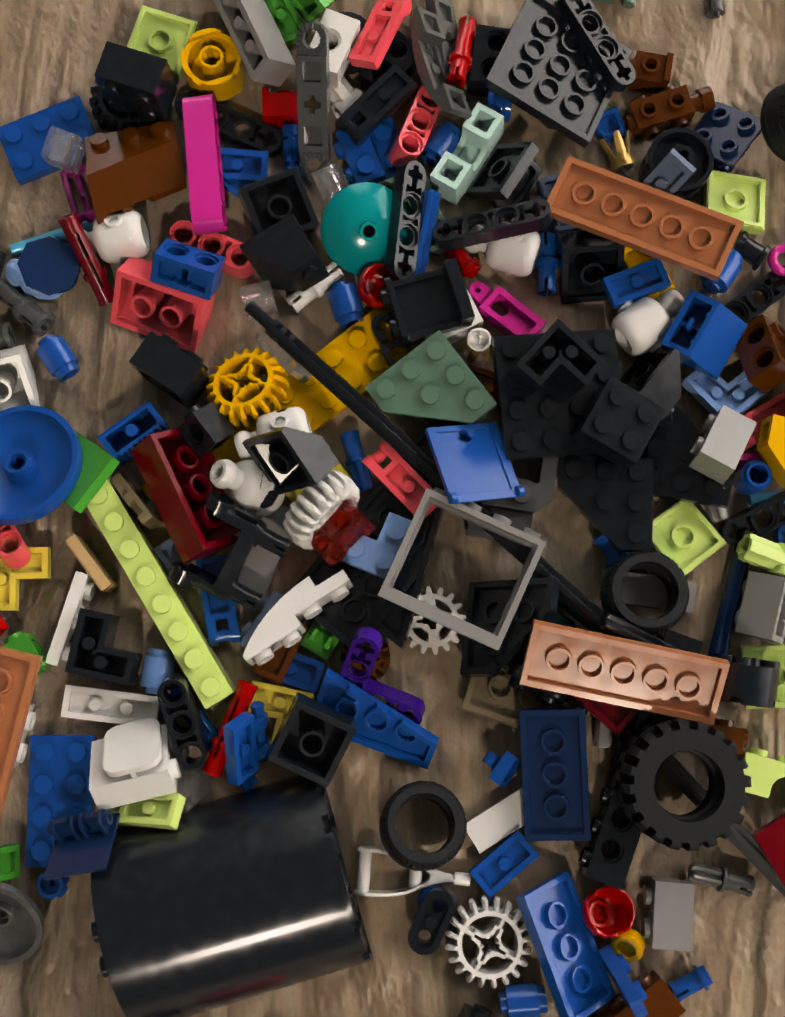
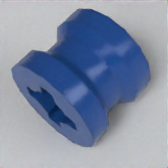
M487 90L486 106L502 114L504 122H509L512 103L493 91Z

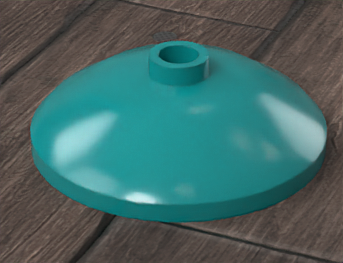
M373 182L354 183L338 191L326 205L321 219V238L330 258L342 269L361 275L365 268L374 263L385 264L393 197L391 189ZM403 202L404 211L409 215L408 209ZM367 225H371L374 228V233L369 237L363 234V229ZM401 229L399 234L400 241L403 245H406L408 235L404 229Z

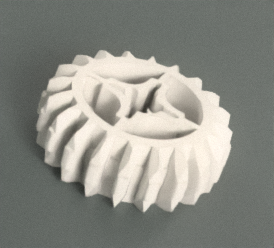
M335 470L330 471L317 485L306 487L301 494H297V499L290 505L291 509L286 512V518L283 522L284 532L288 535L289 539L304 550H312L317 546H322L325 541H330L331 537L338 533L340 528L352 516V512L357 508V503L360 499V490L346 474L344 475L342 472H336Z
M482 895L480 906H476L475 901L471 898L468 900L471 908L469 911H466L461 905L457 908L462 918L459 919L456 916H452L450 923L456 929H446V936L453 940L445 942V949L453 951L448 956L449 963L458 962L455 967V972L458 975L467 970L465 974V981L467 983L472 982L475 976H477L478 987L483 988L485 980L489 979L491 988L495 989L497 987L496 979L498 978L502 979L504 985L509 984L507 974L510 972L514 977L519 978L520 973L516 966L518 964L522 967H527L528 962L521 955L532 954V948L524 944L532 940L529 933L524 932L527 930L525 921H519L522 917L520 909L511 912L512 903L509 900L500 908V898L498 896H494L492 905H488L487 897ZM482 917H496L484 927H479L475 924L470 925ZM505 921L510 924L514 931V945L512 949L507 947L506 943L501 940L504 931L502 927ZM464 933L470 936L471 940L477 944L472 961L462 950ZM494 935L493 939L497 945L487 944L484 947L482 939H489ZM498 956L505 959L493 966H482L492 957Z

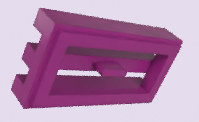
M86 164L60 172L71 213L76 212L81 226L83 221L87 220L88 223L94 222L95 218L94 209L90 208L80 176L82 173H85L86 176ZM73 176L84 209L82 213L78 211L69 178Z

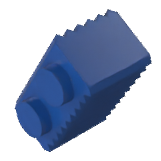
M148 400L97 436L107 452L117 459L120 465L125 466L126 462H130L131 458H134L131 450L149 434L171 430V428Z

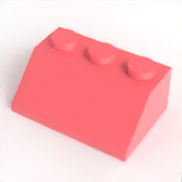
M129 257L116 271L110 323L148 336L151 331L158 336L165 333L178 343V348L195 353L211 317L216 292L210 300L152 282L150 277L153 262L139 257Z

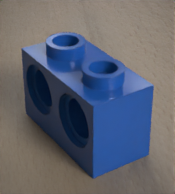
M166 238L154 253L150 281L210 300L221 284L226 257Z

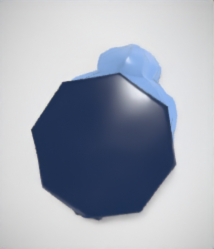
M47 236L27 242L19 259L13 258L7 263L5 276L12 286H21L26 295L37 299L52 300L60 297L64 292L71 290L75 286L81 273V266L70 245Z

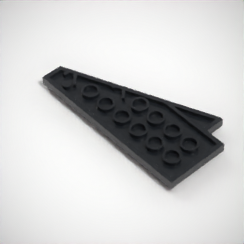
M436 420L432 423H427L414 439V442L434 459L425 429L429 427L466 424L446 420ZM402 457L433 489L436 487L414 466H412L404 457ZM381 482L377 484L335 535L334 538L340 543L338 550L332 556H329L323 550L295 584L297 585L309 576L317 586L342 569L345 571L353 584V587L349 589L350 593L338 602L334 603L331 600L322 606L323 610L313 619L349 648L357 630L362 627H370L378 632L380 631L398 647L403 649L406 645L415 614L378 596L385 579L341 561L336 563L332 559L338 553L348 529L377 540L389 512L412 521L414 515ZM438 507L424 519L393 586L394 589L418 600L444 512L443 509ZM364 641L362 650L364 651L370 643Z

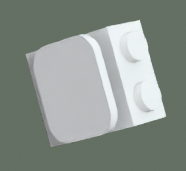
M146 718L117 725L107 731L104 739L92 741L89 791L98 810H106L177 792V778L181 777V768L177 761L166 724L160 725L158 720Z

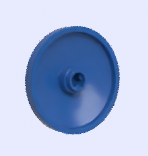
M33 405L17 406L0 411V525H21L46 516L65 501L79 479L83 463L81 442L71 425L55 411Z

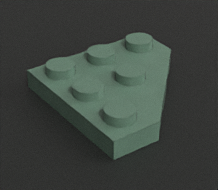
M440 330L365 386V389L383 413L390 415H405L415 418L474 424L497 406L496 401Z

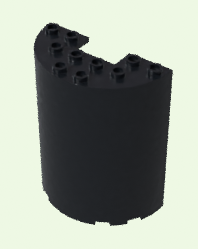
M298 775L251 789L248 792H240L183 809L177 830L125 826L116 830L106 870L91 873V893L95 922L91 923V932L94 942L100 943L101 973L104 978L109 977L113 991L126 1017H189L373 961L356 894L353 895L338 841V829L326 787Z

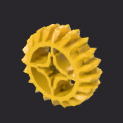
M258 347L253 352L245 348L242 354L234 351V355L230 359L223 357V365H214L216 374L208 375L210 384L205 386L208 393V403L213 402L226 420L237 428L244 424L245 427L250 429L252 423L257 422L259 416L271 413L274 410H282L280 402L288 400L286 392L290 388L285 368H283L281 361L274 357L273 354L269 353V351L263 353ZM263 374L268 375L267 382H263ZM229 394L233 396L232 402L228 401Z

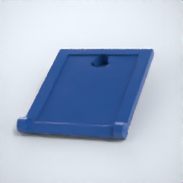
M496 422L429 427L425 429V434L449 504L515 498L525 495V488L519 485L510 459L506 460L503 441Z

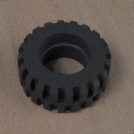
M678 718L676 720H659L656 725L648 724L640 729L641 734L638 737L632 736L627 742L630 747L626 753L621 752L618 759L622 764L621 769L615 772V780L619 781V788L616 789L618 800L622 801L624 805L622 810L626 817L632 820L633 825L640 832L668 848L675 850L684 848L687 851H699V846L702 845L706 848H711L717 845L716 839L718 837L727 839L733 834L730 826L733 823L739 825L742 823L745 816L740 814L743 805L749 807L751 797L745 795V787H752L751 776L744 775L743 769L748 767L744 757L737 755L736 752L739 748L733 740L726 739L724 737L725 733L717 728L709 727L705 723ZM676 752H690L698 756L707 769L709 778L707 794L702 803L693 811L682 815L673 814L665 810L657 801L654 789L655 776L659 766L667 757Z

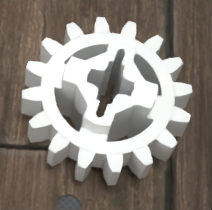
M430 586L426 587L425 595L420 593L419 600L436 607V601L442 602L451 611L449 614L462 620L466 619V615L458 614L457 612L463 606L462 603H452L453 593L444 597L442 596L443 588L440 587L437 594H433ZM420 615L413 617L408 638L411 637L412 639L409 645L411 649L419 644L421 646V654H424L427 648H432L433 654L437 655L438 647L442 646L448 652L450 651L448 644L450 640L456 644L460 641L453 630H451L447 637L440 640L439 632L444 626L436 623V629H430L429 624L417 623L427 618ZM412 629H421L428 634V642L420 639Z

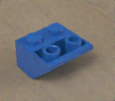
M691 289L663 338L661 349L676 348L680 352L681 363L717 380L748 325L722 303Z

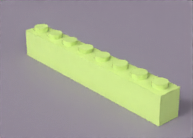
M109 477L87 505V508L205 710L210 709L232 696L236 687L213 648L210 647L209 641L176 585L168 577L167 570L153 550V546L130 507L110 482L111 478Z

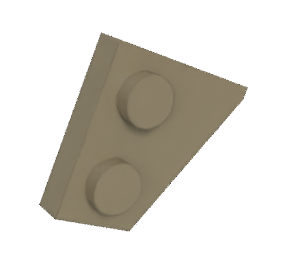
M118 472L110 479V482L120 493L127 505L132 507L137 513V518L144 526L152 531H156L164 524L158 517L160 513L155 503L151 499L146 502L139 494L143 489L132 475L126 478Z

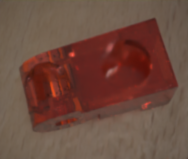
M344 500L315 534L311 546L327 564L334 565L344 559L349 548H352L364 534L369 536L376 526L358 508Z

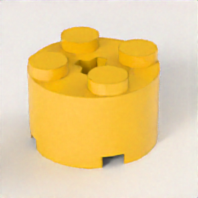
M206 28L193 33L188 38V43L181 52V64L192 92L199 95L213 94L216 102L228 100L239 94L244 87L245 67L231 36L221 33V30L216 28Z

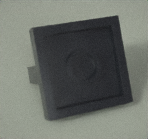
M533 142L496 144L465 193L472 200H487L494 208L517 203L527 196L543 171L533 160L539 152L538 147Z

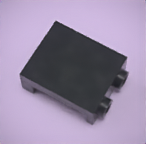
M456 258L444 261L443 267L396 281H391L390 277L384 278L383 289L379 290L383 308L389 307L392 317L388 319L391 334L393 337L398 336L400 345L429 338L438 330L444 334L469 327L475 318Z

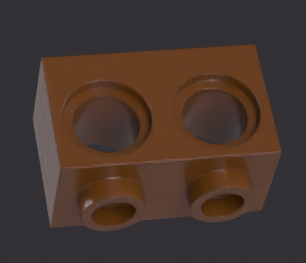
M762 314L747 324L748 326L739 340L736 349L748 381L765 393L785 381V342L783 339L785 338V330L778 321L772 322Z

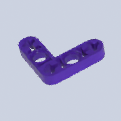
M370 627L358 629L350 645L340 676L348 681L356 682V686L372 696L379 695L384 697L388 701L385 703L386 705L419 725L425 712V704L420 698L370 678L383 645L382 635ZM364 641L370 643L368 652L362 650ZM360 662L366 667V670H357L351 663Z

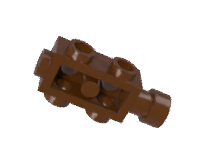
M686 85L677 88L669 86L657 94L651 96L640 95L631 100L628 104L626 115H623V122L627 131L629 130V133H633L634 139L643 137L644 141H651L660 135L661 131L676 127L687 128L695 112L704 113L715 108L714 94L709 86L696 89L695 93L691 95Z

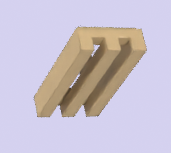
M73 534L65 540L69 549L100 591L110 593L118 587L82 537Z

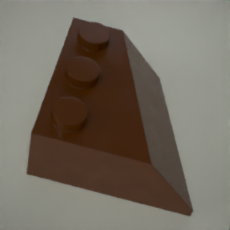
M160 121L152 125L136 128L127 127L119 131L96 133L85 137L86 176L98 224L104 222L103 219L107 218V215L122 210L123 213L135 210L133 205L146 199L154 202L187 188L183 150L175 121Z

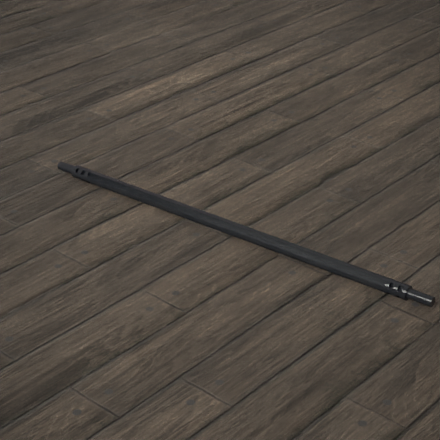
M253 301L247 304L244 310L266 329L265 333L432 484L439 489L445 490L435 460L278 319L273 320ZM481 501L473 502L482 507L481 513L493 517L494 513ZM482 528L524 565L530 552L529 548ZM540 556L533 574L537 578L554 577L559 580L558 597L598 633L610 635L599 628L601 619L606 614L548 561Z

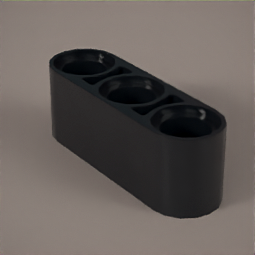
M172 673L159 686L157 691L158 701L179 765L187 770H197L205 763L209 754V740L190 682L184 674ZM177 684L182 689V695L180 697L171 696L167 691V685ZM187 715L192 721V726L181 727L176 721V716ZM186 747H198L202 756L197 758L190 757L186 752Z

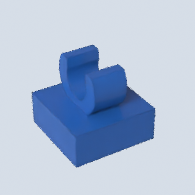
M489 750L482 760L494 769L488 778L503 788H506L522 764L521 760L507 750L502 758Z

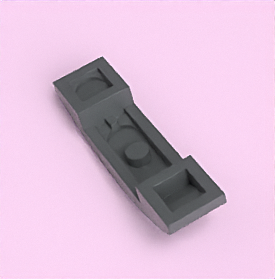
M417 6L413 10L412 47L420 79L429 96L441 109L456 116L469 119L472 114L464 90L446 83L448 75L438 48L446 40L439 17L437 14Z

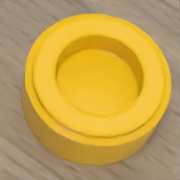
M630 929L612 938L611 948L616 956L622 953L627 962H635L643 955L645 940L639 932Z

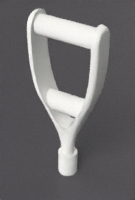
M359 846L357 848V851H359L357 886L354 889L356 895L368 897L401 896L445 882H453V885L470 886V873L454 872V874L433 869L427 871L430 876L425 881H422V871L409 870L408 887L393 890H371L369 885L372 853L389 854L383 847Z

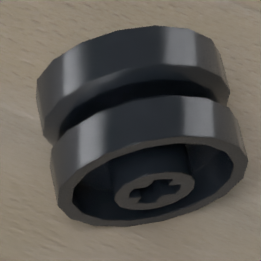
M676 127L665 130L653 140L639 167L638 180L642 183L674 148L696 170L673 195L691 201L697 196L713 170L714 155L711 146L701 134L691 129Z

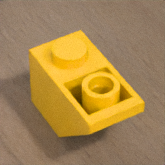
M773 414L761 422L756 451L764 463L771 469L772 475L779 486L785 488V417Z

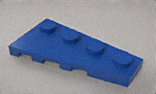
M328 668L316 701L355 719L357 730L351 741L428 769L439 737Z

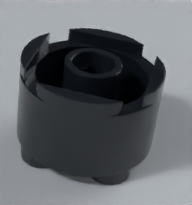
M714 653V657L726 659L730 663L720 701L775 708L780 662Z

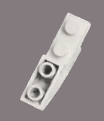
M342 569L317 586L308 576L280 598L268 611L251 636L243 653L245 661L252 666L256 663L260 666L274 657L273 652L282 646L289 648L302 639L301 634L306 632L300 620L303 618L309 620L317 616L323 610L322 606L331 600L334 603L338 602L350 593L349 589L353 587V584L345 571Z

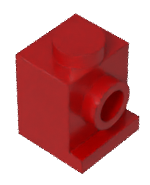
M262 87V116L264 123L276 129H282L284 124L291 123L298 126L297 92L279 90L276 93H269L268 87Z

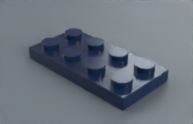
M585 707L519 709L525 841H591Z

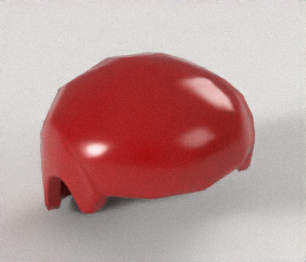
M374 263L362 271L358 280L359 295L362 301L372 309H389V307L383 308L379 295V290L383 289L384 278H388L385 272V264Z
M611 885L599 887L589 892L582 902L581 912L583 920L592 934L604 939L615 938L632 928L636 913L633 900L625 890Z

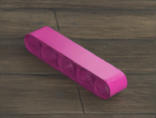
M213 94L182 98L193 230L195 235L227 231V216L216 101Z

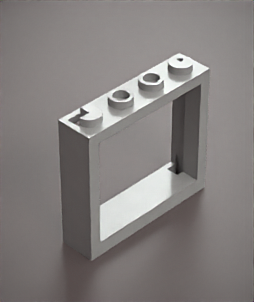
M437 487L434 490L426 488L378 596L498 651L547 542L541 540V534L533 531L531 528L523 527L521 531L510 526L512 521L502 515L494 513L493 517L481 513L482 507L473 502L449 504L445 490ZM431 504L530 549L493 633L393 588Z

